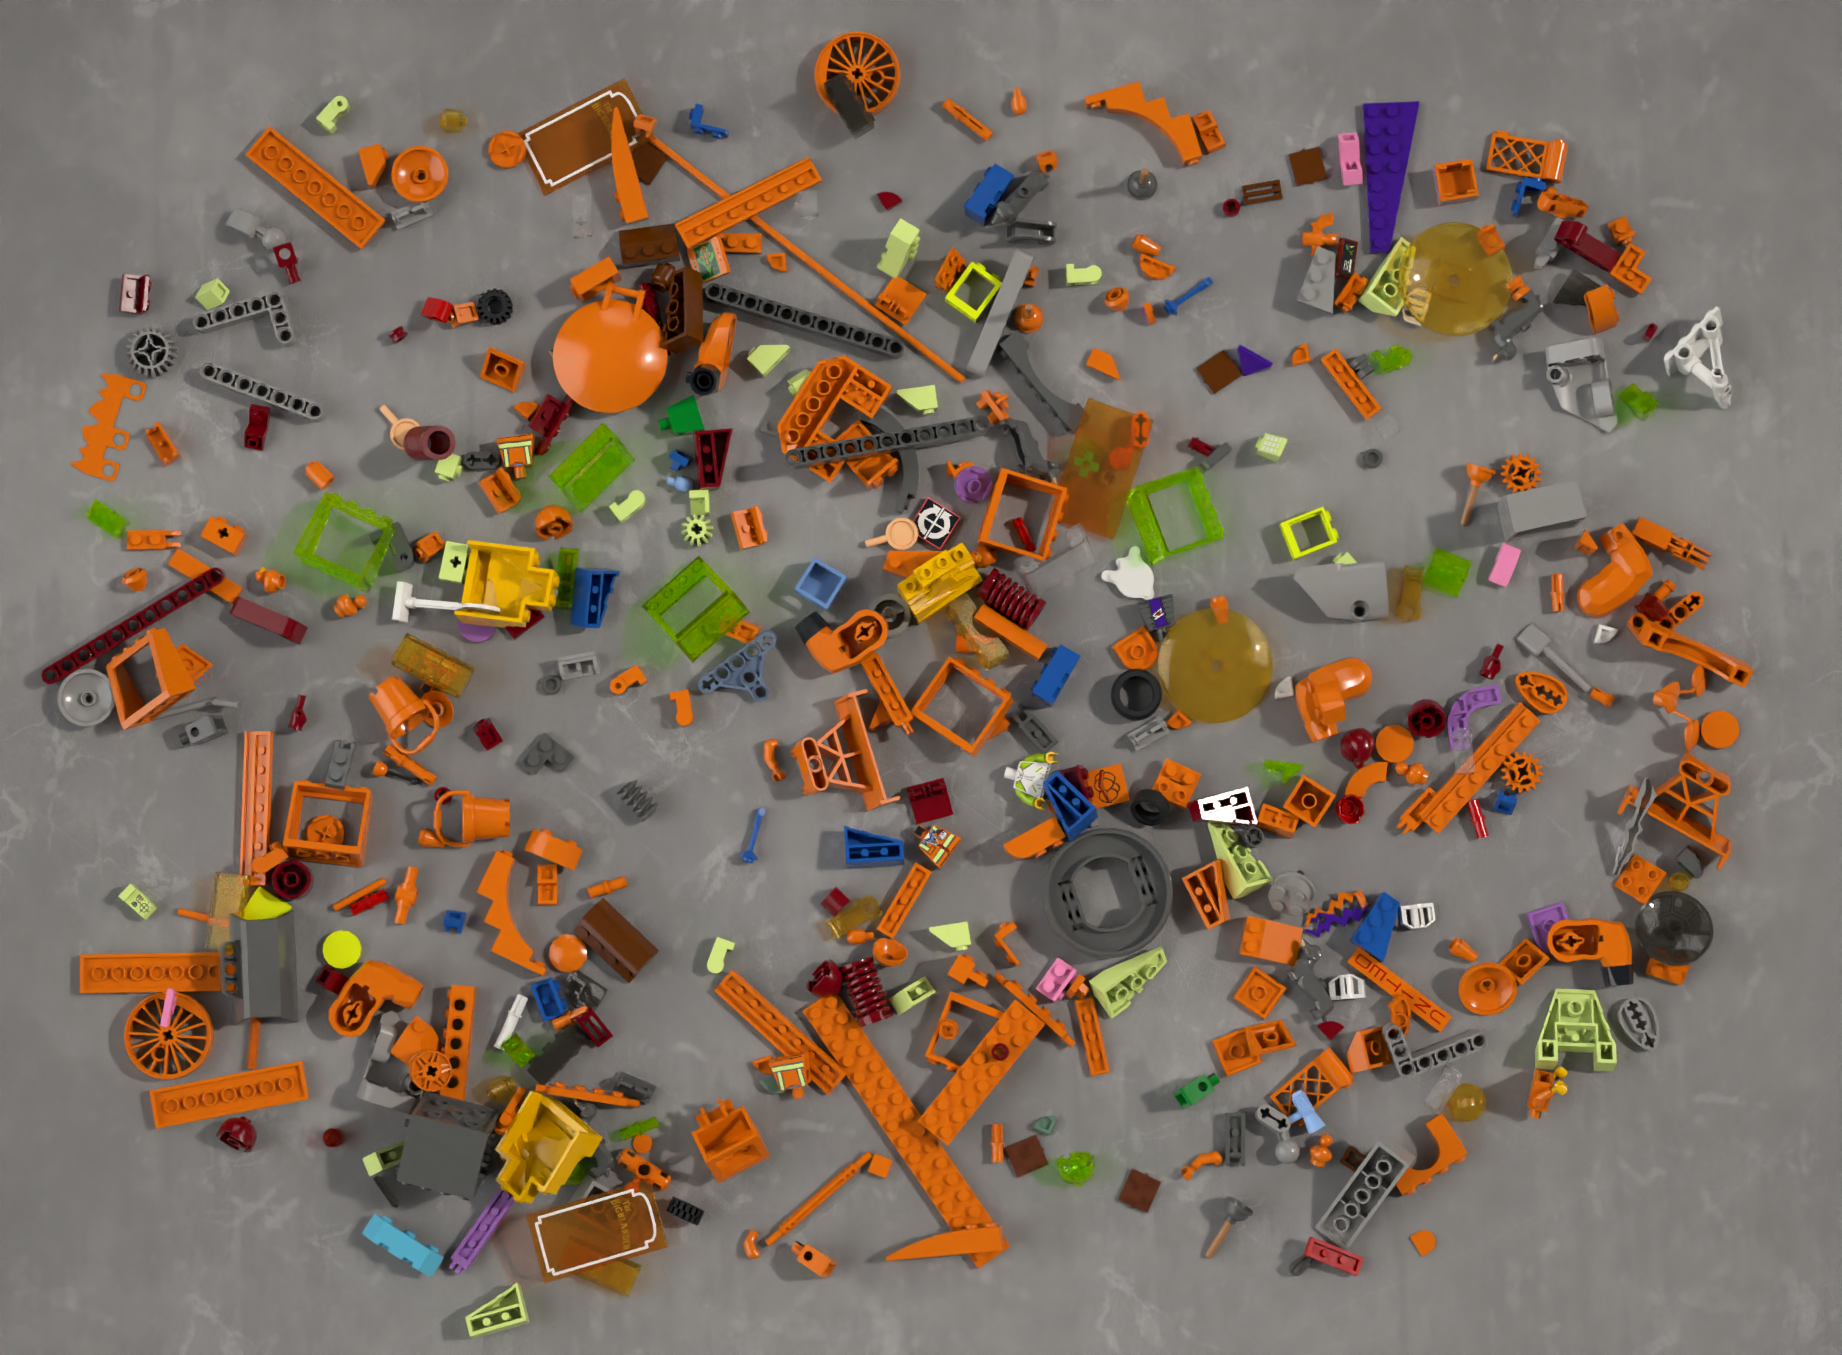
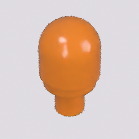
M1020 88L1013 89L1014 97L1011 98L1012 111L1016 115H1022L1027 110L1026 99L1024 96H1021Z
M852 929L847 933V941L852 945L866 943V940L874 939V933L865 932L864 929Z

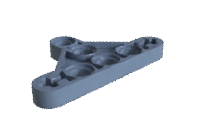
M770 630L762 632L700 678L698 682L700 691L710 693L721 686L747 690L759 702L766 700L770 689L762 679L765 655L767 651L775 646L777 641L776 634ZM765 635L767 637L771 636V644L769 642H766L762 646L764 648V650H762L759 643H762L764 641ZM755 646L758 649V654L755 656L748 654V647ZM740 657L743 661L742 666H734L732 659ZM718 669H726L728 675L725 678L719 677L717 674ZM751 672L755 679L752 682L746 681L744 679L745 673ZM713 676H714V678H715L716 680H714V681L710 684V687H711V688H709L708 686L703 687V684H704V681H703V680H705V681L708 682V681H710V680L713 678ZM762 687L766 690V695L759 697L756 695L755 690Z

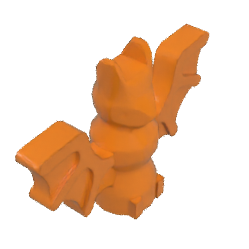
M1333 212L1328 215L1320 214L1316 222L1310 223L1312 232L1302 233V246L1312 247L1310 256H1314L1317 246L1321 247L1324 244L1328 246L1340 245V243H1337V236H1341V234H1324L1321 232L1324 227L1333 224Z

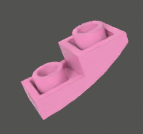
M1503 542L1495 558L1496 562L1488 580L1507 587L1521 549Z

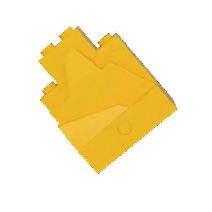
M472 540L467 541L471 552L461 604L490 605L500 608L501 611L500 613H484L466 609L455 611L454 615L462 624L506 628V626L526 627V622L530 620L529 609L551 612L552 606L556 604V595L554 593L555 588L559 586L560 578L555 570L536 568L540 564V555L535 548Z
M960 543L948 552L944 550L913 570L911 576L897 584L899 596L904 599L918 625H920L983 584V580L975 569L972 556L964 544Z
M530 1091L495 1148V1151L500 1154V1158L506 1162L495 1180L501 1185L500 1188L503 1191L511 1193L513 1195L512 1198L520 1204L523 1202L532 1204L538 1192L545 1195L547 1193L556 1195L561 1185L566 1183L577 1163L585 1156L592 1157L603 1137L554 1096Z

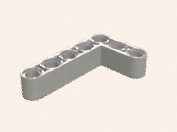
M271 291L195 315L193 318V326L200 333L205 334L270 314L276 338L281 345L291 347L296 342V335L286 301L277 291ZM279 297L280 302L277 305H272V299ZM256 303H262L260 310H253V306ZM239 308H242L244 311L241 316H235V311ZM225 314V319L222 322H217V316ZM285 315V321L277 323L278 316ZM201 320H207L206 326L201 328L198 326ZM285 333L291 334L288 341H282V336Z
M1388 1022L1382 1028V1034L1395 1069L1401 1077L1406 1079L1480 1051L1488 1045L1487 1036L1479 1029H1472L1411 1054L1404 1034L1397 1024ZM1391 1029H1396L1394 1036H1388ZM1480 1035L1482 1037L1481 1041L1474 1043V1038ZM1458 1043L1464 1044L1461 1050H1456ZM1397 1047H1403V1051L1400 1054H1395ZM1445 1050V1055L1439 1058L1437 1056L1438 1052ZM1427 1057V1062L1420 1065L1421 1058ZM1409 1064V1069L1406 1072H1402L1403 1065Z

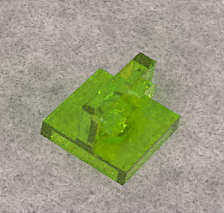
M1436 547L1422 584L1457 598L1463 583L1468 577V571L1472 562Z

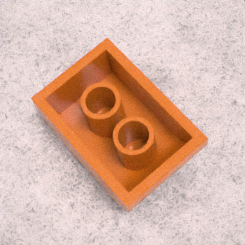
M1054 816L1003 844V848L1010 857L1016 860H1027L1034 856L1037 859L1046 854V849L1050 847L1056 849L1063 845V840L1066 836Z

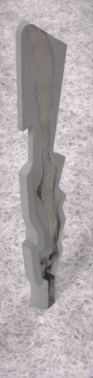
M1645 777L1633 805L1637 809L1633 819H1628L1623 834L1622 846L1619 845L1615 858L1616 863L1612 871L1615 875H1620L1624 864L1629 862V855L1635 851V844L1638 843L1637 836L1643 830L1640 822L1657 796L1648 777Z

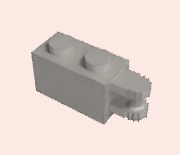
M1559 217L1555 219L1535 251V254L1538 255L1533 263L1535 270L1543 269L1547 262L1551 263L1562 246L1554 240L1561 222L1564 221Z

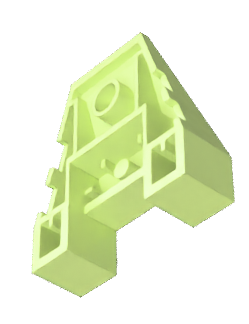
M1555 990L1535 1049V1069H1555L1558 1063L1559 1051L1593 1053L1594 1071H1614L1617 1064L1616 1043L1612 1039L1609 1025L1605 1021L1595 990Z

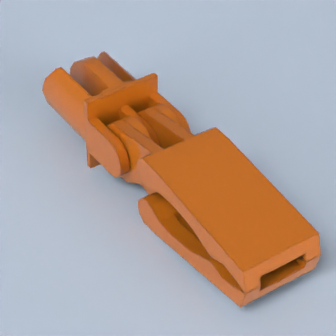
M1638 517L1631 531L1633 536L1661 552L1668 551L1672 553V556L1683 561V563L1686 561L1702 570L1705 569L1703 564H1707L1709 561L1706 557H1711L1712 553L1694 545V542L1692 543L1681 537L1677 538L1674 536V532L1642 517Z

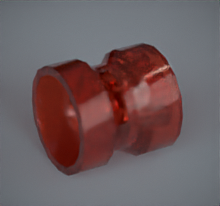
M338 1128L327 1129L323 1134V1142L328 1147H339L345 1140L343 1131Z

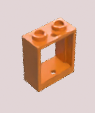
M608 256L570 279L572 285L569 287L576 300L580 298L583 303L607 288L608 282L616 284L622 279L611 258Z

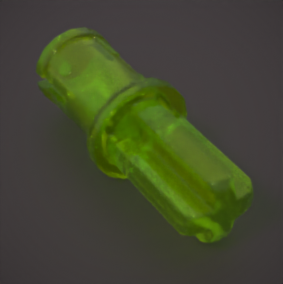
M652 1117L639 1123L636 1121L635 1124L619 1130L623 1141H626L634 1136H642L644 1132L657 1128L659 1123L657 1118Z

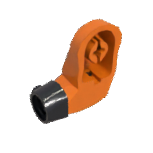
M724 312L712 321L707 335L701 343L698 362L694 365L693 372H687L686 383L690 384L696 394L712 395L723 389L725 385L736 330L737 318L735 313Z
M868 609L857 611L845 624L840 625L835 630L830 628L827 621L817 611L808 615L795 626L797 633L804 645L808 647L811 655L823 668L832 674L865 661L884 645L888 637V623L880 613Z
M1598 918L1560 920L1552 925L1548 933L1547 945L1549 951L1557 960L1563 962L1582 959L1599 960L1603 966L1601 972L1605 987L1634 984L1632 947L1624 924Z

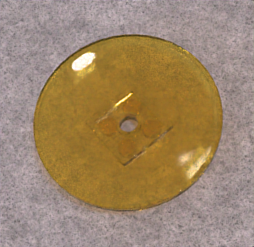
M1447 222L1428 228L1410 243L1400 263L1399 288L1407 309L1420 324L1442 335L1465 336L1485 329L1501 315L1511 294L1512 271L1503 248L1489 233L1471 224ZM1450 276H1455L1458 279L1456 286L1449 283Z
M1206 608L1186 615L1169 630L1159 650L1157 668L1159 681L1166 697L1180 712L1201 722L1224 723L1244 716L1262 700L1271 681L1273 661L1266 637L1249 618L1229 609ZM1215 660L1221 662V669L1219 671H1213L1211 668V663Z

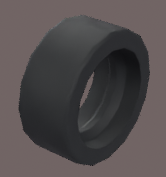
M1151 789L1137 792L1130 806L1133 818L1147 826H1156L1162 823L1169 809L1167 799L1161 793ZM1140 803H1150L1158 808L1159 812H1148L1141 807Z

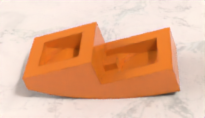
M1210 110L1192 117L1208 154L1226 147V143Z
M557 864L538 865V906H558Z

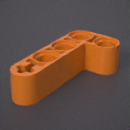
M1699 592L1688 594L1654 623L1660 625L1661 621H1666L1669 625L1668 629H1675L1703 605L1704 597ZM1696 598V604L1688 608L1686 605ZM1675 609L1683 611L1682 618L1676 617ZM1636 613L1628 619L1627 626L1642 644L1638 635L1647 621V617L1641 613ZM1634 618L1641 620V627L1634 626Z

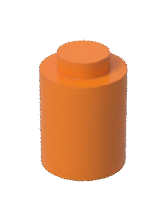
M312 461L305 468V475L321 490L326 489L335 479V476L319 461Z

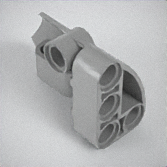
M1589 338L1544 348L1548 369L1546 376L1552 383L1561 408L1611 432L1617 426L1618 418L1613 386L1608 377L1603 340ZM1560 370V372H1561L1560 378L1557 379V380H1554V378H1553L1554 373H1555L1556 371Z
M1383 560L1301 567L1293 577L1319 606L1327 618L1361 622L1363 620L1389 617L1387 580ZM1354 609H1362L1364 615L1357 617L1354 614Z
M391 1010L381 1015L369 1050V1061L356 1097L411 1115L418 1104L420 1094L424 1090L419 1087L415 1090L411 1089L412 1080L408 1073V1065L390 1053L406 1029L396 1012Z

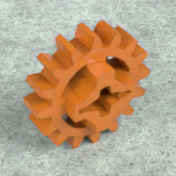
M1519 453L1517 458L1512 454L1510 456L1511 461L1509 459L1504 461L1506 465L1501 466L1504 472L1499 475L1505 478L1501 483L1508 484L1506 490L1512 488V493H1516L1517 490L1519 492L1531 490V487L1536 489L1537 484L1535 482L1541 481L1537 476L1541 475L1542 471L1537 470L1540 464H1534L1535 457L1530 460L1529 454L1522 457V453ZM1521 462H1525L1529 466L1523 465ZM1512 465L1513 472L1509 475L1508 471L1510 466ZM1519 471H1527L1523 477L1521 475L1515 476ZM1533 472V479L1529 482L1528 477ZM1515 481V482H1517V483H1520L1521 486H1518V485L1514 484L1513 482Z
M1523 751L1521 756H1519L1518 752H1515V758L1509 755V762L1504 761L1502 763L1506 768L1500 770V772L1505 773L1501 779L1507 780L1505 786L1511 785V791L1517 788L1518 793H1522L1523 789L1528 793L1530 792L1529 787L1532 789L1537 788L1534 783H1541L1538 776H1543V773L1539 772V769L1543 766L1536 764L1539 759L1533 760L1532 753L1526 756V752ZM1516 760H1524L1520 765L1513 763ZM1530 765L1533 766L1534 773L1531 772ZM1525 766L1524 773L1526 775H1523L1519 778L1520 772L1518 770L1522 769ZM1509 771L1513 773V780L1510 777ZM1523 780L1530 781L1527 785H1520Z

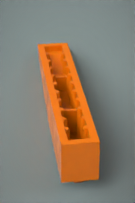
M616 107L613 112L611 140L612 164L617 192H614L617 203H621L622 210L619 211L622 222L626 221V224L630 225L648 220L649 215L620 110Z
M987 1222L985 1226L977 1227V1224L965 1225L966 1228L925 1237L886 1256V1261L1001 1251L1004 1249L1002 1225H997L996 1222Z

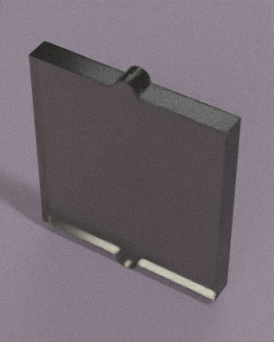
M375 1176L373 1180L391 1206L397 1208L400 1205L398 1200L381 1176Z

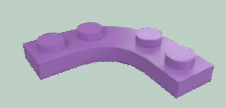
M1498 684L1472 689L1455 701L1447 718V733L1451 751L1471 748L1467 730L1468 718L1478 708L1502 703Z

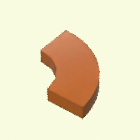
M1388 762L1371 763L1359 769L1349 780L1344 795L1353 794L1359 798H1364L1366 790L1372 784L1386 781Z
M1402 992L1387 1005L1390 1009L1391 1017L1389 1022L1397 1024L1405 1037L1409 1030L1411 1009L1406 996ZM1391 1029L1388 1036H1394L1396 1029Z

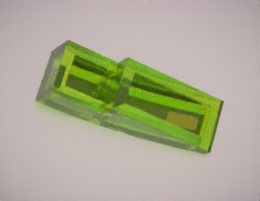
M560 547L557 574L560 581L554 609L572 610L575 571L579 563V549Z

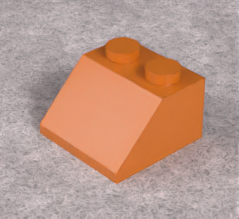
M1303 774L1283 805V808L1311 826L1316 827L1336 794Z

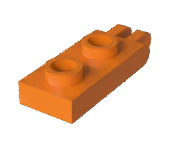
M1427 787L1398 818L1400 822L1396 827L1400 829L1405 825L1406 827L1402 830L1404 835L1409 830L1413 832L1423 822V819L1417 814L1436 794L1430 787Z

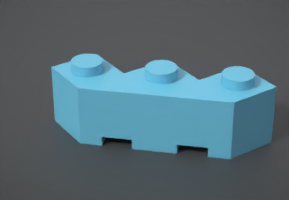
M374 1213L362 1234L375 1244L387 1249L394 1256L411 1264L413 1268L432 1277L444 1258L438 1253L440 1249L432 1244L427 1246L415 1238L416 1234L408 1229L403 1231L392 1224L393 1220L384 1214L381 1217Z

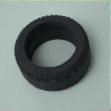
M1131 669L1123 672L1117 677L1111 689V701L1115 710L1122 717L1134 721L1143 720L1153 715L1162 699V689L1159 681L1150 672L1142 669ZM1141 679L1150 685L1153 698L1147 708L1133 711L1123 705L1120 699V690L1128 680Z

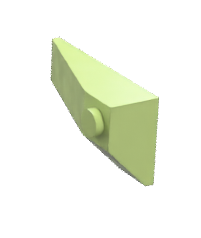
M1400 237L1357 301L1372 312L1396 317L1406 302V290L1410 282L1409 275L1413 267L1416 247Z
M1208 823L1217 859H1221L1224 883L1233 899L1248 896L1273 881L1264 864L1260 860H1255L1250 854V848L1248 846L1245 848L1238 841L1239 836L1229 825Z
M1155 948L1110 967L1089 981L1094 996L1111 1018L1125 1010L1131 1004V998L1137 992L1141 993L1145 982L1148 979H1153L1167 963L1163 948Z

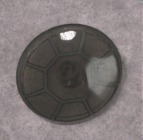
M1664 891L1651 896L1646 905L1643 904L1635 921L1636 936L1642 948L1652 958L1667 965L1684 966L1697 961L1706 953L1713 939V923L1708 911L1694 897L1682 892Z

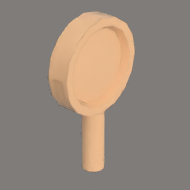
M386 405L381 406L379 410L393 425L390 431L391 441L399 450L405 451L403 444L406 433L420 425L408 418L398 420Z
M905 517L896 518L887 526L886 535L865 540V544L869 548L888 542L895 549L906 550L917 542L919 536L918 528L911 519Z

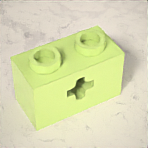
M446 541L439 574L441 581L464 585L471 552L469 545ZM458 559L461 562V565H457V567L455 568V566L452 563L456 562Z

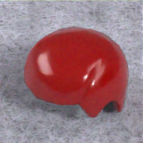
M1353 794L1342 796L1336 804V815L1346 824L1359 823L1361 817L1365 814L1362 800Z

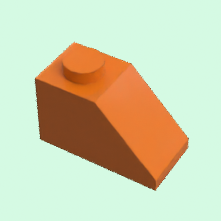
M380 143L358 150L370 189H375L388 166L386 162L389 159L387 149H383Z

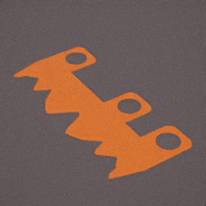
M100 374L106 380L108 387L99 391V394L104 399L93 404L88 410L99 423L82 427L83 437L88 446L79 449L84 458L79 460V462H72L71 465L85 474L114 481L119 470V464L103 459L106 447L123 451L126 449L130 438L128 432L113 428L123 397L141 401L147 386L144 382L122 375ZM134 384H138L142 388V392L138 396L130 394V387ZM114 435H124V444L120 446L113 443ZM107 464L112 465L115 469L114 474L109 477L105 476L102 472L103 467Z

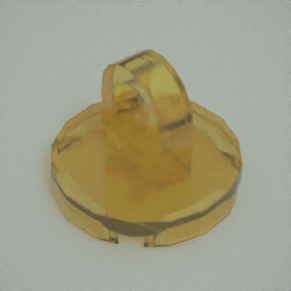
M1462 1083L1455 1086L1447 1097V1108L1450 1114L1462 1122H1471L1478 1119L1486 1107V1098L1483 1091L1471 1083Z

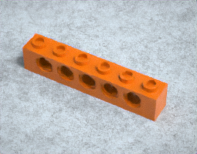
M451 985V989L448 988L447 1000H450L449 1008H446L445 1019L448 1020L447 1027H444L443 1039H446L445 1047L441 1049V1053L449 1061L452 1058L458 1059L459 1066L456 1069H452L451 1076L457 1080V1085L454 1088H450L447 1084L442 1089L437 1090V1094L465 1101L477 987ZM458 1000L465 1002V1008L461 1011H458L455 1007ZM457 1019H461L463 1022V1027L460 1030H456L453 1026L454 1021ZM458 1038L461 1041V1046L455 1050L452 1048L451 1043L454 1039Z

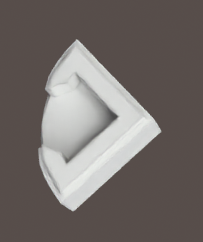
M1599 624L1594 644H1603L1610 641L1616 635L1618 629Z
M1287 677L1279 683L1275 691V699L1294 696L1291 677Z

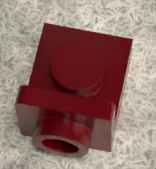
M490 718L479 720L473 727L486 751L503 742Z

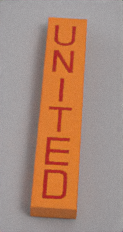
M1360 947L1355 950L1347 961L1348 964L1393 998H1396L1403 992L1409 1002L1411 1011L1437 1031L1441 1032L1452 1018L1451 1015Z

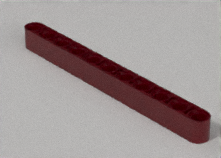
M220 567L209 569L56 661L42 671L41 678L43 682L53 684L208 592L225 580V571ZM213 571L220 572L221 578L219 581L212 579L211 574ZM198 580L204 583L202 591H198L195 588V583ZM181 590L186 591L188 594L186 601H181L178 597ZM165 600L171 603L169 611H165L162 608V603ZM148 610L153 611L155 614L153 621H149L145 617ZM131 620H134L138 623V629L136 631H133L129 628V623ZM115 630L120 631L122 634V638L119 641H116L112 636ZM98 640H102L105 643L103 651L98 650L96 647ZM82 650L87 651L89 654V658L86 661L82 660L79 656ZM65 660H69L72 663L70 671L65 670L63 667ZM52 670L55 672L56 677L54 680L47 678V671Z

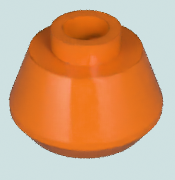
M1123 287L1111 289L1105 296V305L1114 311H1124L1129 304L1128 290Z
M141 567L131 569L123 575L122 583L131 591H142L148 583L147 571Z

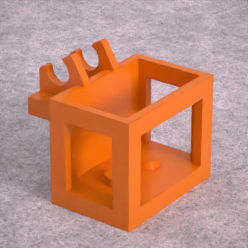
M718 1098L719 1107L706 1113L703 1107L699 1108L701 1114L695 1117L700 1128L691 1132L706 1165L718 1183L770 1157L763 1139L744 1105L735 1109L730 1098L722 1102L721 1098Z

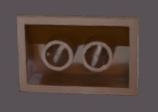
M675 223L619 231L621 258L624 269L680 261Z

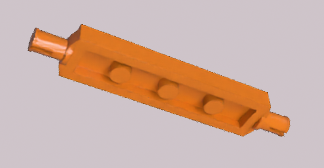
M873 653L860 664L895 728L903 727L907 736H910V734L914 733L909 724L913 720V716L878 653Z
M999 972L993 977L1002 987L1004 986L1061 1038V1041L1063 1040L1070 1048L1076 1043L1064 1030L1066 1026L1058 1019L1054 1021L1050 1017L1052 1013L1044 1006L1040 1008L1036 1005L1037 1000L1030 993L1026 996L1021 991L1023 987L1015 980L1011 982Z
M557 1081L554 1084L549 1083L548 1086L540 1084L535 1086V1092L625 1107L639 1108L640 1100L628 1099L620 1091L606 1093L601 1088L587 1090L582 1085L568 1087L566 1083Z

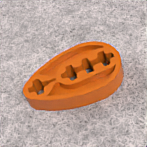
M1521 672L1515 677V685L1520 695L1538 712L1554 714L1565 706L1568 694L1566 687L1560 680L1538 672ZM1524 676H1526V681L1528 682V685H1520L1521 681L1519 680V677L1523 678ZM1543 686L1545 693L1551 691V696L1554 698L1559 696L1562 703L1555 706L1553 704L1554 700H1545L1546 696L1544 694L1537 695L1536 687L1540 688Z

